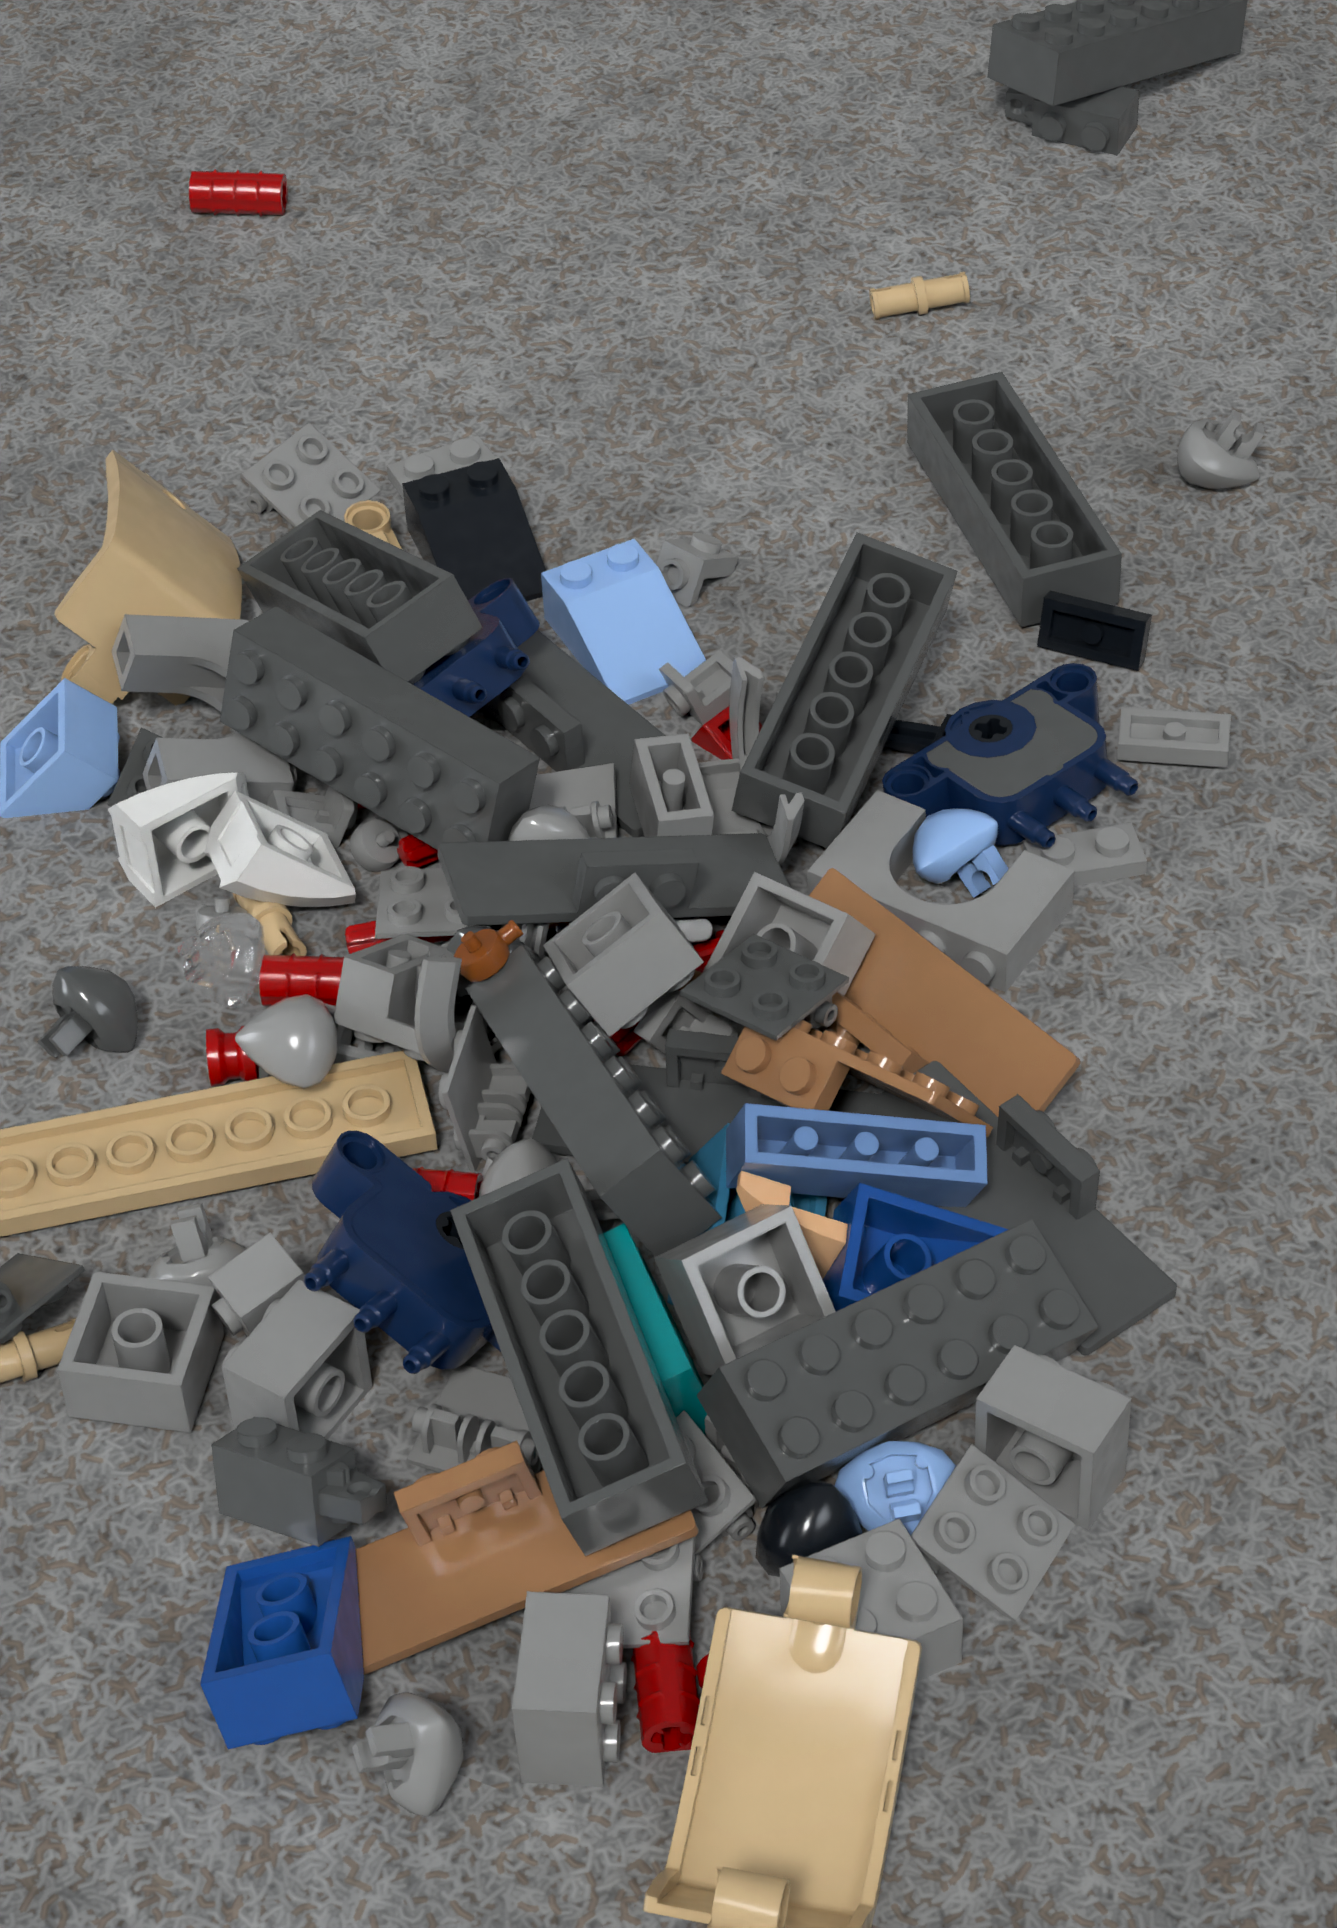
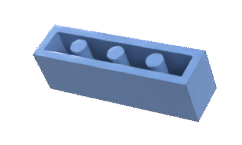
M745 1103L726 1129V1188H737L738 1175L741 1171H745L791 1186V1193L845 1198L860 1182L933 1206L966 1207L988 1184L986 1125Z

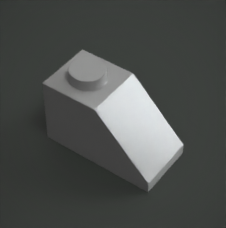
M270 1232L208 1276L220 1297L218 1301L212 1304V1307L233 1336L241 1330L249 1336L262 1321L269 1305L275 1299L282 1298L298 1279L304 1281L305 1275Z

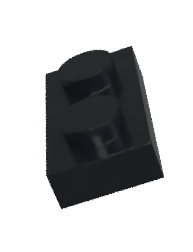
M1049 591L1043 601L1037 647L1139 671L1145 661L1152 615Z

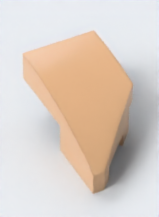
M741 1171L738 1175L736 1191L745 1212L761 1204L789 1206L791 1186ZM792 1207L823 1279L846 1244L848 1224Z

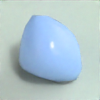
M945 809L928 815L914 836L913 864L916 873L921 878L938 884L948 881L957 872L973 898L991 887L985 879L983 871L989 875L992 884L995 885L1008 871L1007 865L994 846L998 835L997 821L986 813L972 809Z
M887 1441L862 1452L841 1468L834 1486L848 1498L859 1523L866 1530L870 1531L900 1518L911 1536L956 1465L943 1450L920 1442Z

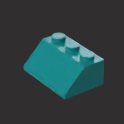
M623 1223L603 1233L675 1417L685 1410L706 1436L705 1417L707 1413L697 1397L704 1384L654 1277L627 1226Z

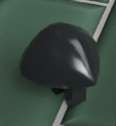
M810 1482L800 1484L785 1491L771 1502L762 1518L756 1543V1559L767 1574L780 1577L779 1568L793 1563V1555L808 1557L863 1534L858 1518L848 1498L833 1484Z

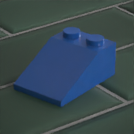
M859 1182L834 1209L833 1219L848 1224L846 1244L822 1280L835 1311H838L1008 1229Z
M348 1536L328 1541L319 1547L312 1545L226 1566L200 1685L227 1748L232 1749L249 1744L265 1745L283 1736L316 1728L328 1730L336 1728L346 1721L358 1719L364 1682L356 1548L352 1537Z

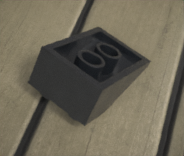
M500 458L476 462L463 468L440 474H431L421 479L402 483L407 529L423 560L453 574L467 600L490 584L504 578H511L515 582L526 601L543 597L541 573L545 572L546 568L516 487Z

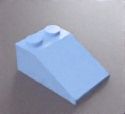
M635 539L616 544L610 548L541 573L545 620L582 667L628 705L661 693L668 687L659 671V668L667 662L685 677L706 661L659 567Z

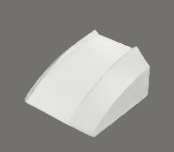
M217 773L164 784L141 792L108 808L112 818L119 858L117 859L129 881L155 908L218 874L211 857L204 855L210 829L235 790L249 797L245 773Z
M236 790L234 791L211 826L204 855L211 857L221 879L219 888L245 898L297 907H324L355 903V888L326 833Z

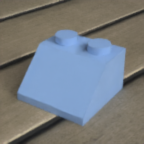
M64 678L0 742V817L13 818L89 810L101 797L109 796L120 777V769H118V743L120 735L118 733L117 707Z

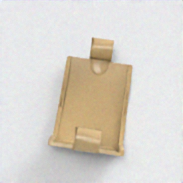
M114 450L106 457L108 511L103 545L75 581L54 613L59 622L90 643L80 648L70 659L62 673L61 681L66 678L111 704L118 697L123 700L128 693L127 691H121L112 655V648L125 614L240 619L242 603V576L237 570L240 567V561L232 540L192 510L167 488L148 474L143 473ZM158 693L175 706L185 703L190 697L189 695L178 693Z
M793 1555V1577L789 1601L783 1617L731 1607L721 1608L717 1612L668 1860L665 1869L654 1878L645 1893L643 1911L708 1924L707 1928L872 1927L901 1778L922 1646L917 1640L855 1629L862 1584V1567Z

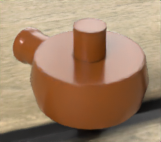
M513 920L508 921L497 932L493 929H483L475 933L472 931L465 933L461 937L462 943L454 954V957L462 959L460 974L471 982H480L493 976L507 962L510 954L508 946L517 938L523 936L524 933Z

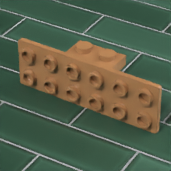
M829 869L810 893V897L848 913L876 934L845 996L839 992L832 996V1003L837 1005L838 1014L833 1024L827 1027L830 1032L849 1040L857 1046L862 1042L870 1050L903 1066V1070L912 1074L932 1061L940 1062L997 1117L999 1116V1106L1017 1094L1035 1110L1042 1112L1046 1110L1079 1067L1081 1061L1076 1055L836 869Z
M695 970L692 978L678 990H682L702 973ZM804 1020L800 1021L777 1041L744 1026L721 1072L722 1075L785 1106L829 1111L846 1075L849 1074L951 1122L986 1125V1138L989 1137L993 1129L992 1126L975 1116L979 1105L949 1091L950 1088L945 1084L920 1072H916L914 1075L903 1070V1066L872 1050L868 1054L857 1049V1045L828 1030H824L822 1033L812 1028L813 1025Z
M517 1440L502 1447L484 1450L475 1458L440 1473H431L420 1477L413 1484L393 1492L400 1514L408 1527L356 1549L364 1675L525 1608L527 1591L561 1593L695 1537L699 1529L691 1509L585 1556L561 1519L544 1470L534 1474Z

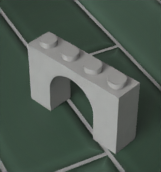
M125 614L112 648L121 691L185 694L201 699L221 712L233 630L249 622V620ZM235 730V734L218 739L156 737L142 773L146 790L193 777L217 773H245L249 797L265 805L273 790L295 791L297 774L293 764H289L288 761Z
M877 790L807 871L808 896L826 872L834 868L984 985H989L1006 993L1073 908L1075 870L1024 850L999 882L989 892L979 898L957 904H937L920 900L905 892L896 882L913 862L914 836L926 819V809Z

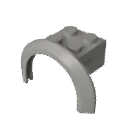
M734 657L730 686L729 717L733 759L698 762L689 733L634 739L629 786L644 837L762 833L767 836L776 861L781 866L796 841L800 830L805 802L802 792L796 793L789 804L785 794L779 796L774 827L732 811L740 771L759 734V711L764 680L762 671L742 657Z
M549 923L522 924L521 931L524 934L520 937V941L543 959L545 949L543 945L546 943ZM407 934L344 956L334 1023L354 1030V1035L363 1041L373 1043L388 1042L404 1048V1054L408 1057L425 1061L430 1067L448 1073L454 1058V1039L456 1036L454 1007L455 1004H462L455 1000L462 959L446 957V953L443 952L428 957L429 947L441 946ZM417 966H422L417 990V997L415 1000L416 969ZM487 1023V1037L494 1054L502 1044Z

